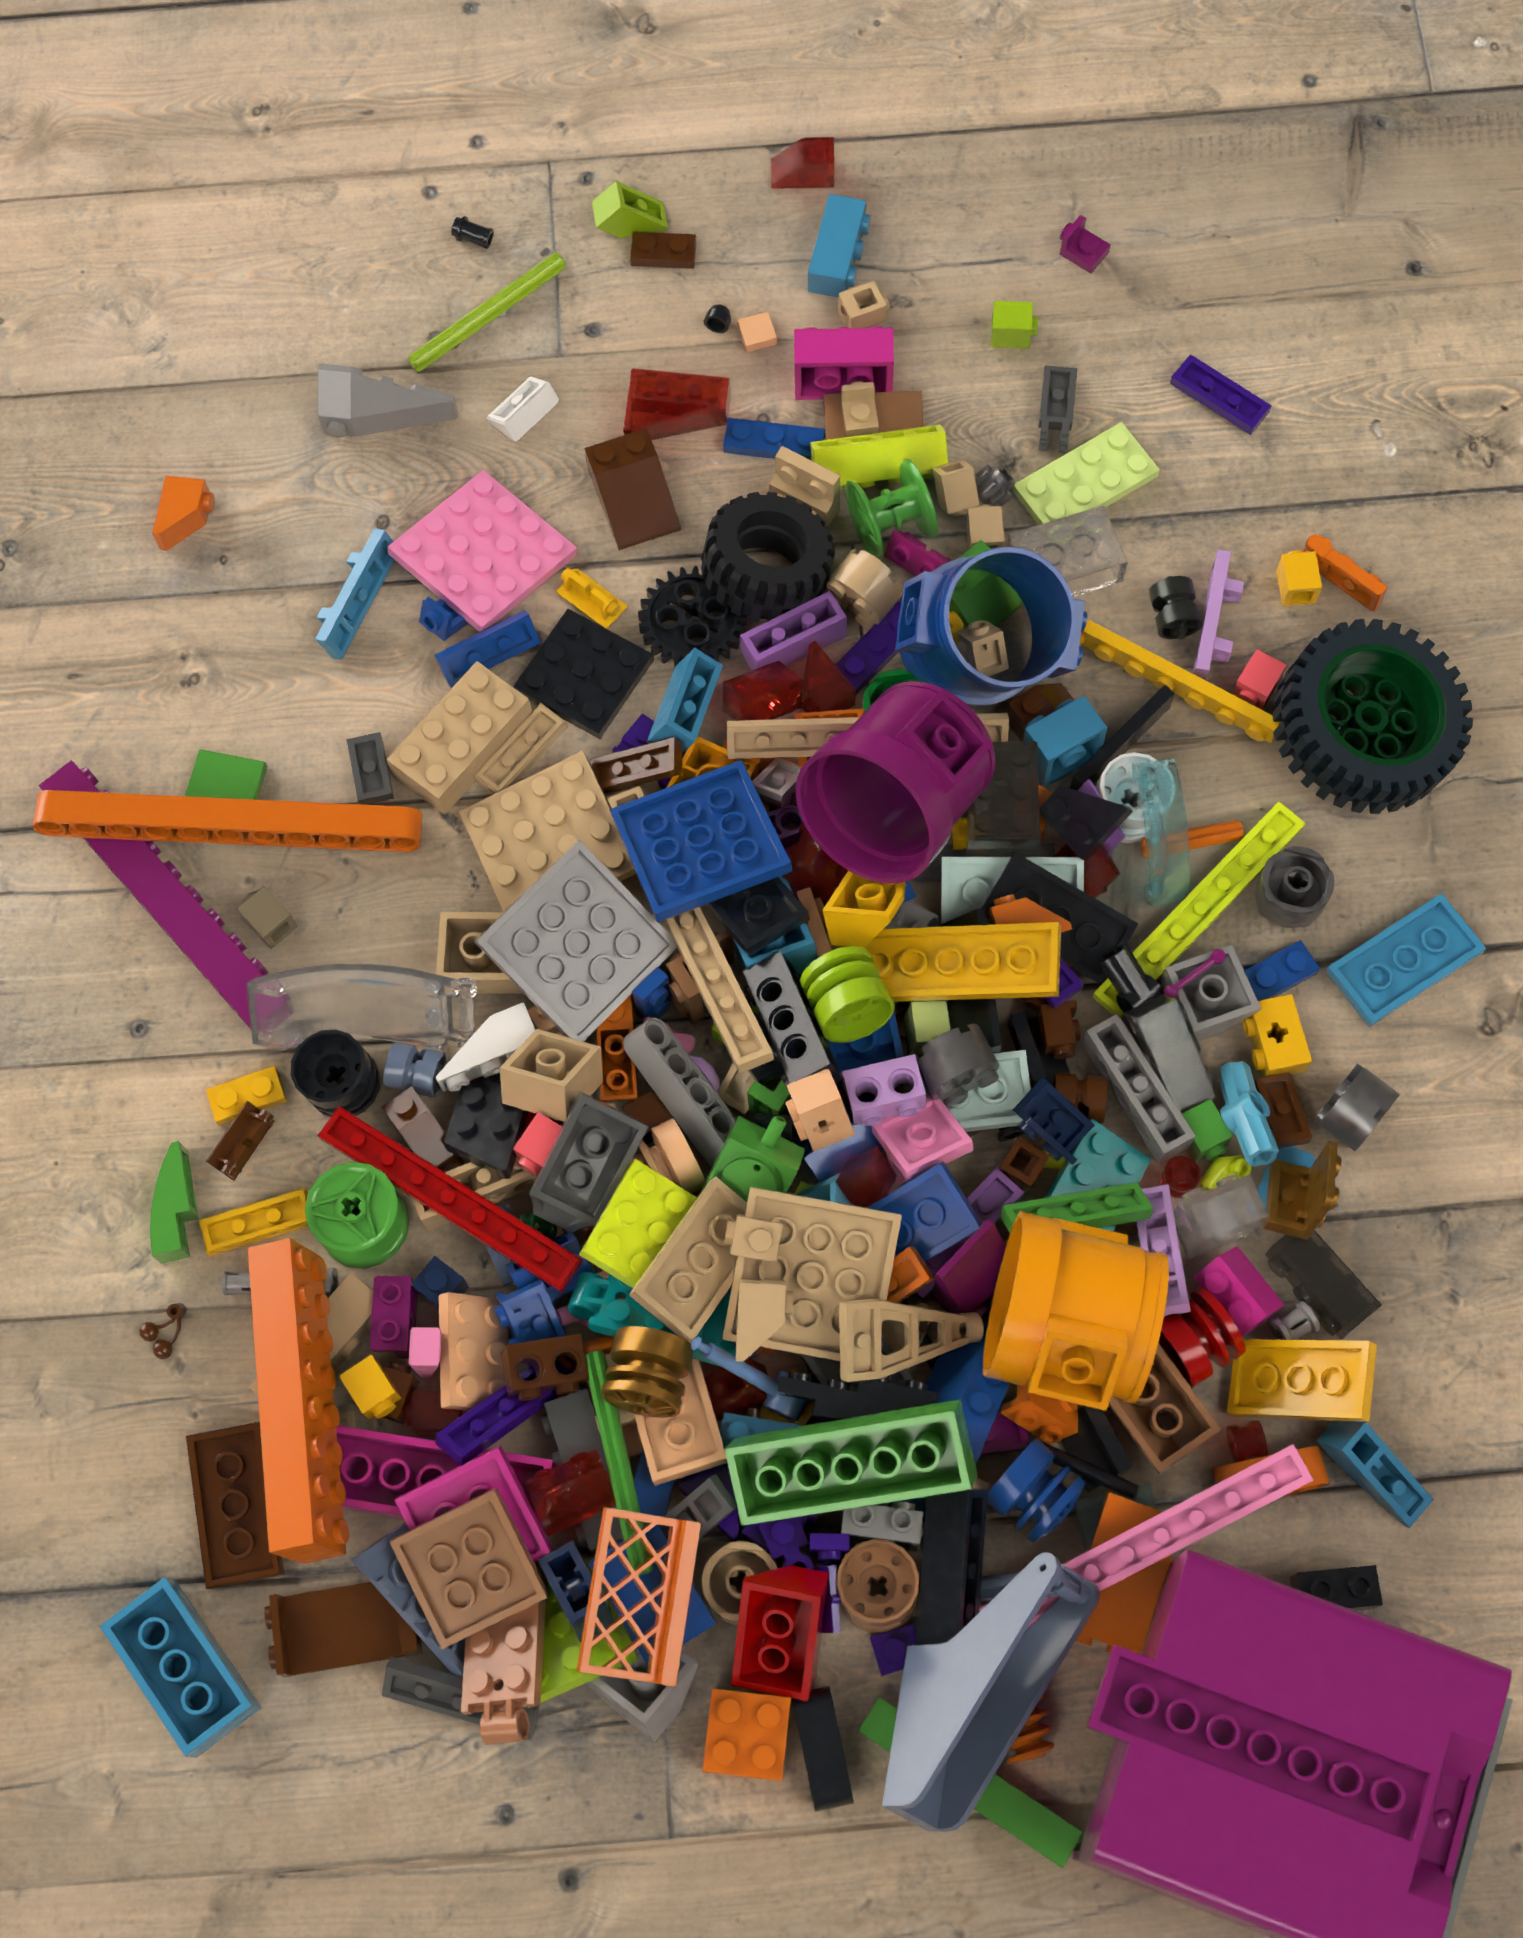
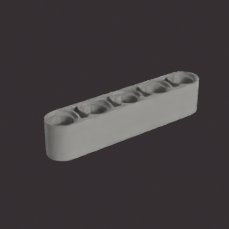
M650 1018L625 1036L623 1042L624 1049L704 1160L712 1168L736 1119L668 1026L658 1018Z

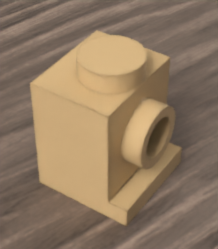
M875 281L838 294V313L845 327L868 328L886 321L887 310H890L889 300L884 291H879Z

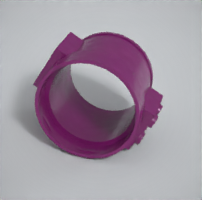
M909 681L896 684L884 691L847 731L840 732L829 738L803 765L796 782V800L801 818L810 835L821 849L848 871L865 879L880 883L907 882L919 876L943 850L950 838L952 827L990 784L996 764L993 743L980 718L965 702L951 692L925 682Z

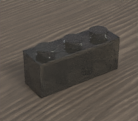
M1161 994L1124 1013L1138 1047L1181 1113L1216 1097L1211 1086L1215 1083L1213 1075L1209 1068L1201 1062L1198 1054L1201 1052V1046L1196 1036L1191 1032L1189 1033L1185 1023L1188 1015L1179 1000Z
M1315 1230L1308 1240L1285 1234L1265 1254L1269 1259L1267 1263L1271 1270L1278 1277H1285L1294 1287L1293 1293L1299 1301H1303L1308 1306H1311L1320 1316L1318 1320L1323 1329L1332 1336L1337 1335L1340 1340L1345 1338L1382 1306Z

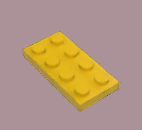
M1243 1339L1246 1353L1236 1360L1233 1359L1227 1414L1234 1417L1369 1422L1377 1344L1371 1341Z

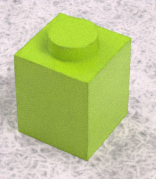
M994 300L991 347L1029 349L1031 336H1037L1038 316H1032L1033 302Z

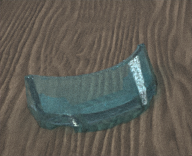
M1175 759L1132 763L1133 779L1136 783H1139L1140 792H1138L1139 800H1142L1149 867L1146 870L1149 884L1144 886L1145 902L1151 906H1159L1183 900L1189 895L1190 855L1185 804Z

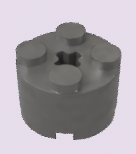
M1300 846L1285 848L1284 851L1276 855L1274 854L1269 858L1259 877L1255 890L1259 913L1273 923L1287 928H1305L1311 925L1321 915L1334 889V874L1325 864L1324 858L1318 852Z
M969 1024L968 1027L971 1031L962 1034L959 1028L947 1031L921 1048L924 1053L921 1058L915 1054L920 1074L934 1100H945L947 1105L951 1106L964 1100L967 1097V1091L978 1085L980 1088L987 1087L999 1079L997 1070L1000 1065L977 1024Z
M1357 1063L1313 1120L1356 1152L1400 1094Z

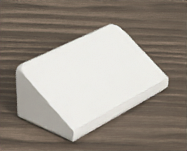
M530 376L492 411L486 419L509 439L516 442L559 402V398L549 382Z

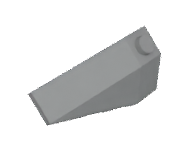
M319 363L318 417L326 434L335 437H357L458 418V409L454 395L419 385L405 388L393 383V378L382 376L380 381L362 376V369Z
M636 1648L635 1651L639 1660L629 1665L633 1671L647 1673L648 1666ZM681 1651L676 1687L610 1676H601L585 1684L627 1722L652 1742H655L679 1714L698 1664Z

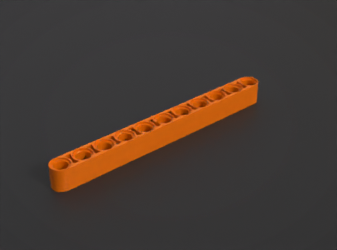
M44 790L37 794L33 829L39 834L55 837L412 852L418 850L421 846L423 815L418 809L406 806Z

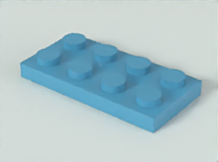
M1441 893L1328 966L1326 973L1370 1028L1483 954L1486 947Z

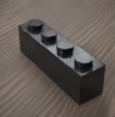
M972 1488L970 1490L926 1496L924 1499L923 1507L926 1515L924 1534L920 1542L922 1566L921 1574L919 1575L918 1614L914 1621L915 1645H932L948 1642L979 1613L988 1490Z

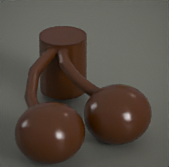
M182 1303L168 1306L167 1315L172 1318L168 1322L161 1325L145 1322L139 1329L141 1338L152 1342L158 1338L159 1329L167 1327L177 1318V1330L173 1339L170 1342L161 1339L153 1345V1353L159 1359H167L172 1354L171 1345L177 1339L181 1329V1317L186 1313V1307Z

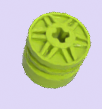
M841 947L821 955L808 965L799 980L810 1007L814 1009V1015L822 1034L830 1042L845 1043L866 1037L880 1029L891 1018L895 1010L893 999L885 983L880 980L879 970L874 965L870 952L863 947Z

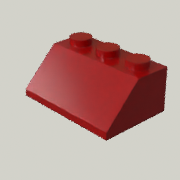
M790 1565L744 1577L731 1686L803 1701L809 1700L817 1675L829 1579L828 1572Z

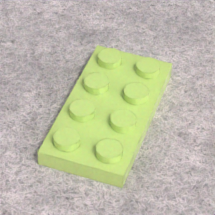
M1120 422L1015 483L1013 493L1049 540L1157 478L1160 469L1126 426Z

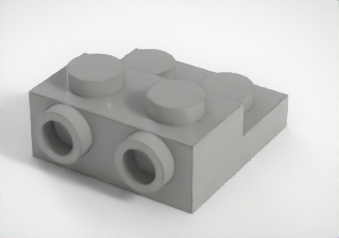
M898 1501L892 1502V1507L869 1505L844 1509L841 1534H849V1543L859 1544L872 1539L888 1540L904 1548L906 1551L917 1552L920 1544L923 1512L915 1511V1504Z

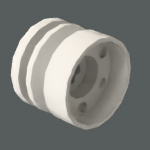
M1133 752L1122 754L1110 761L1101 774L1095 788L1101 798L1128 806L1133 810L1119 826L1126 836L1121 842L1132 843L1141 841L1143 837L1153 833L1172 801L1174 786L1170 773L1160 761L1150 755Z

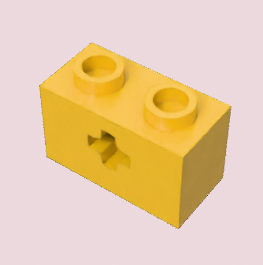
M1289 994L1258 1001L1261 1010L1242 1021L1243 1031L1246 1037L1251 1036L1254 1046L1251 1056L1256 1071L1261 1070L1262 1077L1286 1073L1294 1075L1306 1072L1312 1063V1059L1293 995ZM1272 1033L1274 1038H1268V1035ZM1279 1038H1280L1281 1041H1280L1279 1043H1277V1042H1276V1039H1279Z

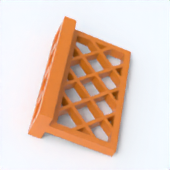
M603 1507L577 1665L578 1672L676 1687L700 1534V1522ZM613 1517L626 1519L635 1534L619 1546L610 1535ZM635 1521L646 1522L648 1524H646L644 1527L640 1529V1527ZM657 1524L670 1526L667 1544L656 1552L644 1534ZM639 1539L650 1557L633 1569L622 1551ZM608 1544H609L613 1551H611V1552L607 1555ZM665 1554V1560L663 1563L660 1557ZM617 1556L628 1574L611 1587L604 1576L605 1564ZM655 1562L662 1573L661 1584L649 1593L638 1574ZM633 1580L644 1597L627 1610L615 1592ZM602 1585H603V1587L605 1588L606 1592H604V1593L600 1596L601 1587H602ZM659 1594L657 1605L653 1598H655ZM611 1597L622 1615L604 1628L597 1617L598 1606ZM649 1603L656 1614L655 1624L642 1633L631 1616ZM626 1620L637 1636V1639L620 1651L609 1633ZM596 1626L599 1633L594 1636V1630ZM652 1636V1643L650 1645L647 1639ZM604 1638L615 1656L603 1666L589 1665L591 1648ZM641 1644L649 1654L647 1673L633 1671L625 1659L629 1653ZM620 1662L624 1669L612 1667Z

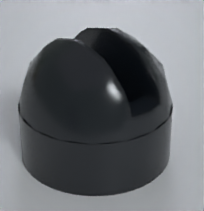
M722 304L710 307L704 318L705 326L715 333L727 332L731 323L730 311Z

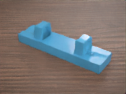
M374 528L362 552H351L346 563L351 566L352 571L332 608L322 607L317 616V619L323 625L315 640L326 650L331 658L343 659L395 561L388 555L387 546L394 541L385 530Z

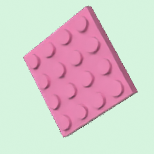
M484 470L387 546L388 555L436 596L445 601L456 613L464 617L479 632L496 624L577 556V547Z

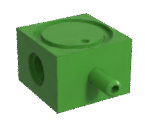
M738 1116L706 1178L702 1191L711 1179L717 1177L746 1202L748 1201L750 1187L786 1193L798 1172L805 1148L780 1136L787 1124L786 1120L781 1116H774L767 1130Z

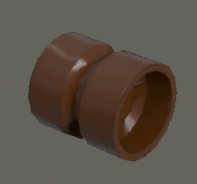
M1055 1072L1053 1087L1089 1120L1094 1119L1098 1123L1103 1124L1107 1104V1077L1086 1075L1083 1080H1078L1076 1074Z

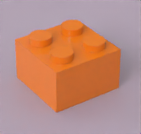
M712 1689L702 1772L783 1782L791 1698Z

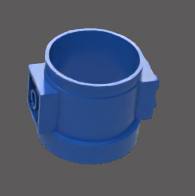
M994 548L976 556L952 560L930 572L924 571L904 582L895 651L900 652L906 670L913 673V676L921 682L923 680L925 683L936 685L951 692L970 708L985 707L1013 697L1026 686L1043 680L1046 677L1054 678L1076 670L1077 666L1081 663L1083 655L1080 638L1081 632L1084 631L1087 623V612L1084 611L1085 600L1073 598L1069 585L1062 574L1042 556L1022 548ZM966 570H985L1003 579L1016 591L1028 612L1032 629L1030 656L1024 670L1012 682L996 680L977 671L961 655L953 640L949 624V606L954 588Z

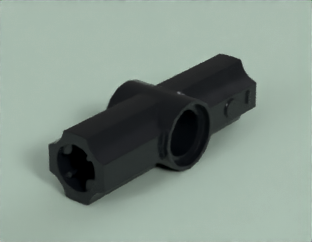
M1121 944L1103 954L1098 962L1118 993L1116 1001L1119 1008L1129 1019L1137 1023L1152 1049L1160 1051L1177 1042L1182 1032L1162 1002L1165 995L1161 986L1153 977L1144 973L1128 945Z

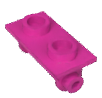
M893 530L884 557L914 576L924 571L930 572L951 561V558H946L934 549H931L929 552L926 551L927 545L913 537L908 531L903 533L902 531L897 532Z

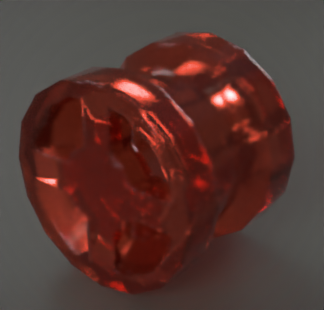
M1180 1155L1173 1157L1167 1162L1161 1174V1186L1168 1184L1171 1196L1174 1198L1188 1197L1193 1193L1201 1179V1170L1196 1161L1188 1156Z
M1251 1420L1247 1426L1239 1427L1233 1424L1226 1427L1227 1441L1235 1463L1245 1461L1247 1457L1255 1456L1259 1458L1268 1456L1266 1437L1259 1420Z

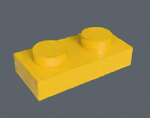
M275 1066L206 1089L212 1113L218 1126L233 1121L246 1101H249L260 1110H266L287 1102L280 1076Z

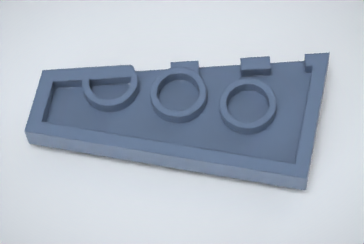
M404 1522L351 1558V1560L448 1670L454 1675H463L466 1638L441 1649L389 1543L393 1538L409 1531L406 1522Z

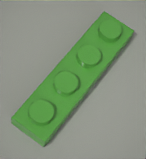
M1138 1182L1003 1205L1000 1217L1009 1233L1020 1211L1102 1228L1150 1219L1154 1208Z

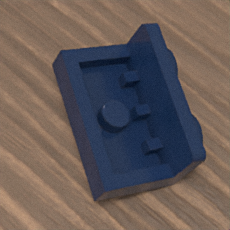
M1043 1077L1013 1108V1111L1022 1119L1018 1126L1033 1140L1040 1135L1046 1141L1042 1147L1055 1160L1059 1161L1064 1157L1072 1165L1077 1159L1070 1153L1071 1150L1095 1126Z

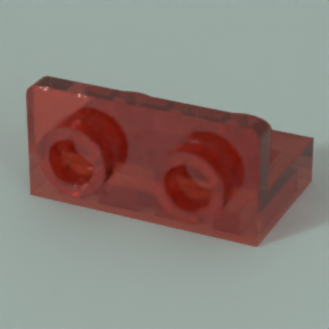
M596 1449L578 1453L572 1456L569 1461L552 1469L540 1470L532 1478L526 1480L531 1501L548 1537L603 1512V1507L612 1508L616 1506L612 1484Z

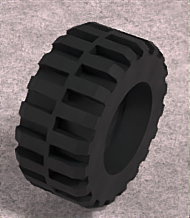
M753 492L747 494L746 498H743L742 495L730 500V504L726 503L717 510L716 516L712 518L709 524L701 558L702 576L706 580V586L712 594H717L716 600L724 607L726 605L730 606L731 612L738 616L744 614L750 616L749 620L759 622V619H766L768 622L823 594L834 563L835 546L832 542L833 537L829 528H824V520L819 514L814 515L812 508L807 504L803 503L800 505L795 502V498L786 495V498L779 497L775 492H767L766 495ZM750 548L774 550L786 557L792 565L785 567L766 566L751 559L743 550Z

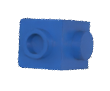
M427 597L422 602L419 623L443 641L469 624L464 617L456 613L442 599L435 602L430 597Z

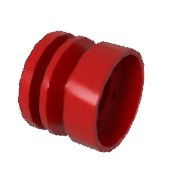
M1203 1287L1197 1288L1190 1294L1191 1312L1181 1313V1316L1179 1314L1164 1316L1158 1342L1191 1388H1194L1213 1375L1210 1359L1218 1366L1224 1368L1231 1362L1230 1358L1236 1360L1246 1353L1245 1343L1231 1315L1217 1298Z

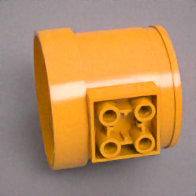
M1020 1211L1013 1223L996 1281L984 1344L983 1376L1021 1386L1028 1382V1393L1107 1411L1111 1397L1134 1404L1139 1399L1149 1377L1162 1329L1169 1282L1167 1255L1162 1252L1156 1251L1153 1253L1145 1251L1141 1247L1128 1245V1235Z

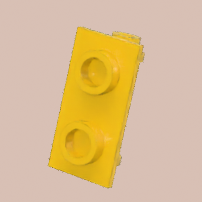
M566 568L561 574V579L564 580V583L556 590V593L598 625L608 629L628 608L627 604L578 568Z

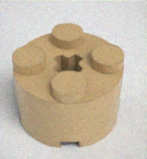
M852 549L826 583L827 588L831 591L842 610L845 611L847 608L856 614L855 619L868 630L882 621L901 598L904 587L899 579L894 584L888 577L892 571L878 558L863 550L857 555L856 549Z
M745 1541L728 1543L716 1551L705 1564L702 1573L703 1594L713 1613L729 1624L738 1625L741 1593L737 1592L736 1587L732 1586L731 1582L738 1581L740 1574H745L747 1577L778 1569L772 1557L759 1545Z

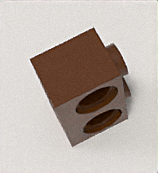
M581 1333L506 1345L501 1351L508 1397L519 1396V1401L541 1398L542 1392L556 1390L557 1395L575 1393L579 1391V1386L589 1379ZM565 1358L569 1360L572 1364V1374L564 1375L559 1373L555 1367V1359ZM523 1363L531 1365L535 1370V1379L531 1381L523 1380L518 1375V1365Z

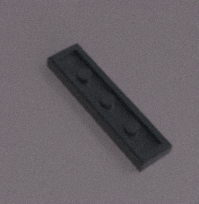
M1167 686L1162 687L1073 775L1070 788L1079 790L1088 779L1094 784L1101 777L1110 761L1124 754L1170 709L1175 693Z

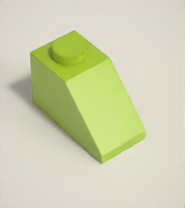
M615 181L592 201L596 228L616 237L625 238L631 237L633 232L657 233L668 229L664 202L619 181Z

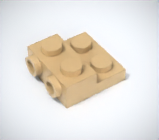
M781 446L775 455L776 474L769 483V492H775L777 496L786 498V495L791 496L800 505L803 503L807 504L812 508L814 515L819 514L824 520V528L829 527L840 510V475Z

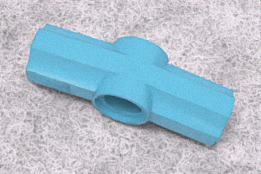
M1243 1061L1227 1062L1219 1068L1220 1075L1218 1076L1225 1101V1106L1220 1109L1221 1117L1228 1129L1236 1135L1247 1164L1253 1167L1268 1165L1277 1159L1276 1155L1279 1152L1266 1119L1270 1116L1269 1106L1263 1096L1256 1090L1250 1066Z

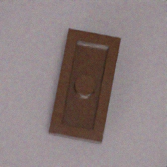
M633 232L630 254L631 266L694 269L696 234Z
M1286 1073L1255 1079L1256 1090L1263 1096L1270 1109V1116L1266 1119L1278 1149L1310 1143L1312 1134L1291 1074Z

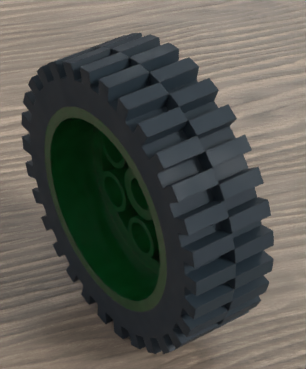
M1364 619L1354 620L1349 627L1347 622L1337 624L1333 630L1328 628L1318 638L1315 637L1285 673L1277 687L1279 691L1274 696L1272 706L1277 707L1272 713L1273 722H1281L1273 732L1275 741H1286L1280 747L1279 752L1282 758L1290 755L1294 758L1288 766L1291 772L1295 774L1302 770L1306 774L1300 781L1306 788L1313 782L1320 786L1315 795L1324 800L1331 793L1336 796L1333 805L1342 808L1348 801H1351V811L1361 813L1369 805L1370 814H1380L1386 807L1388 813L1398 811L1403 805L1407 808L1413 805L1419 798L1423 799L1462 759L1465 754L1463 749L1469 744L1471 735L1466 733L1473 727V718L1465 717L1472 710L1471 700L1461 701L1462 697L1468 692L1465 683L1455 684L1454 681L1461 673L1456 666L1448 670L1446 669L1444 664L1449 659L1446 653L1442 651L1438 656H1435L1430 651L1435 643L1427 638L1421 645L1415 641L1419 632L1410 628L1405 635L1400 634L1401 624L1392 622L1385 630L1383 629V620L1373 619L1367 627ZM1329 714H1332L1337 720L1333 719Z

